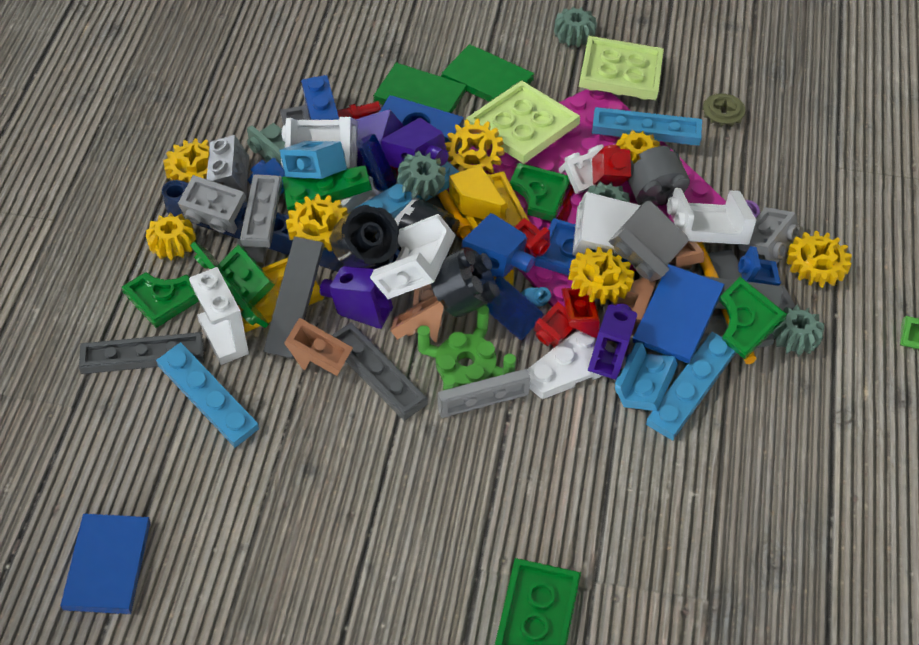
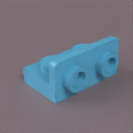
M636 342L632 352L626 358V364L621 375L617 377L615 382V391L623 407L658 411L678 366L675 356L647 354L643 343Z

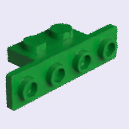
M194 241L190 246L197 253L194 256L195 260L205 269L218 267L237 305L243 309L241 316L252 326L257 323L266 328L269 323L255 305L275 286L273 281L239 244L218 263L207 249Z

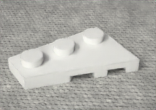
M576 330L527 369L530 375L529 389L541 399H545L575 387L576 383L591 377L593 380L602 377V375L587 371L597 338ZM607 342L605 349L609 352H615L616 349ZM624 356V359H623V362H622V365H621V368H620V369H623V368L625 367V364H626V357H625V356Z

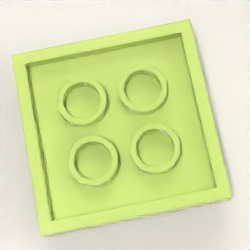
M588 36L579 87L591 91L598 90L615 95L638 97L643 100H657L664 48Z
M520 81L466 118L470 125L474 124L476 118L479 119L482 126L487 121L490 122V131L497 128L499 131L498 137L503 138L504 144L500 147L504 148V152L523 164L580 124V115L524 81Z

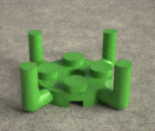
M487 306L477 309V326L473 335L454 332L440 347L430 344V329L428 326L422 325L418 328V351L421 354L436 358V369L443 381V390L515 372V355L506 354L504 356L503 368L496 366L495 347L490 341L484 339L489 324V308ZM463 358H469L474 363L469 366H463L458 361Z

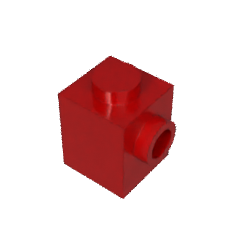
M618 145L604 146L592 158L593 185H598L599 182L609 185L612 181L613 186L617 187L631 177L630 149H620Z

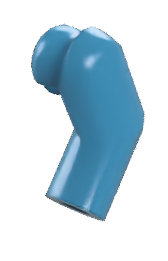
M546 287L524 289L509 308L510 314L520 318L527 308L546 305L551 299L550 290Z

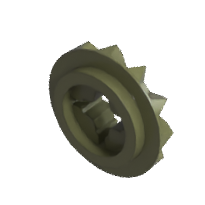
M718 93L711 95L703 104L704 117L710 118L711 124L720 123L721 127L724 124L732 127L734 123H741L745 115L743 102L730 94ZM723 107H725L726 114L721 113Z

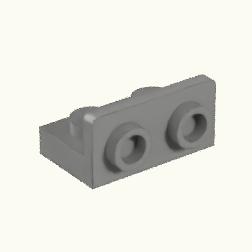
M235 135L211 141L207 180L216 183L223 182L225 186L243 191L247 197L249 155Z
M193 175L178 205L184 214V218L194 224L202 222L218 232L224 233L228 231L235 233L237 226L234 220L246 199V195L243 191Z
M765 207L756 218L749 245L738 244L739 250L747 252L750 246L757 247L758 254L765 255V260L775 261L777 264L780 259L784 258L790 244H793L794 238L800 235V226L797 223L796 213Z

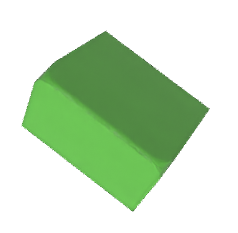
M905 316L902 319L900 346L919 349V318Z

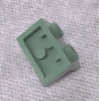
M275 123L261 131H258L252 125L247 128L249 148L254 153H259L266 162L275 158L282 166L280 149L285 148L282 129Z

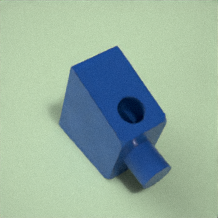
M492 213L462 240L461 249L469 247L479 254L485 253L488 255L492 262V269H490L492 275L499 278H504L514 267L528 273L535 262L534 256L524 252L527 241L526 235Z

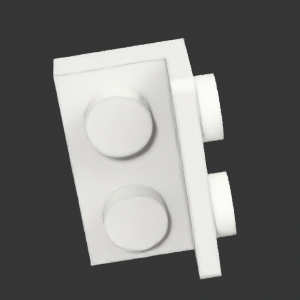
M603 144L589 149L588 153L582 156L579 152L567 156L564 159L565 163L558 169L560 174L567 173L575 194L587 191L590 186L597 187V185H593L592 158L604 147Z

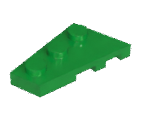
M366 166L347 168L322 179L282 177L288 211H296L295 203L298 202L303 205L305 203L304 197L306 196L312 201L315 200L316 194L320 195L321 200H325L330 195L333 203L337 200H343L372 190Z

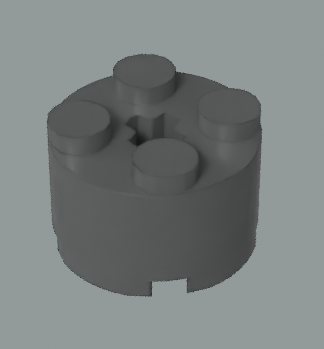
M667 146L654 147L640 153L641 159L634 164L631 160V177L627 181L639 205L646 201H651L655 206L665 205L668 203L669 198L673 197L675 188H681L684 193L690 184V179L677 151L674 150L673 152Z

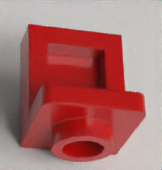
M524 217L515 226L516 229L523 232L527 237L524 252L534 257L537 255L540 257L550 246V230L546 227L539 230Z
M559 302L542 319L539 318L534 326L537 339L544 345H552L554 348L564 341L575 329L569 326L565 307Z

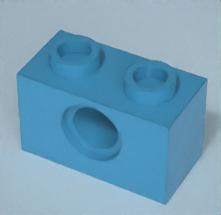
M303 141L280 149L286 177L322 179L347 169L341 141Z

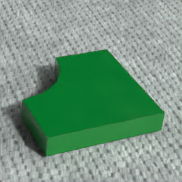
M518 163L510 184L514 191L519 192L526 199L528 204L527 215L552 221L553 218L556 219L570 185L568 175Z
M145 272L121 287L125 296L155 328H158L199 302L190 284V277L187 274L176 279L164 280L155 278Z
M739 277L719 299L726 308L729 317V326L723 334L722 340L744 359L787 316L783 310L742 277Z

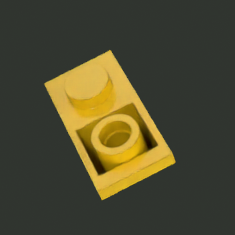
M481 165L449 176V195L461 214L484 220L492 213L505 221L506 209H508L506 197L503 193L499 194L495 188L492 176L486 174Z

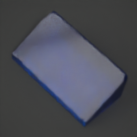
M370 134L358 140L356 144L371 177H373L377 190L383 192L396 185L395 176L377 136Z
M499 275L494 281L499 287L500 296L485 306L489 308V313L522 341L534 328L535 322L544 316V313Z

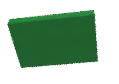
M469 44L441 73V77L465 84L467 92L490 102L520 81L530 84L534 80V73Z
M395 63L374 93L373 99L374 102L378 101L379 104L384 105L389 95L453 113L466 93V85Z
M515 558L495 645H567L581 572Z

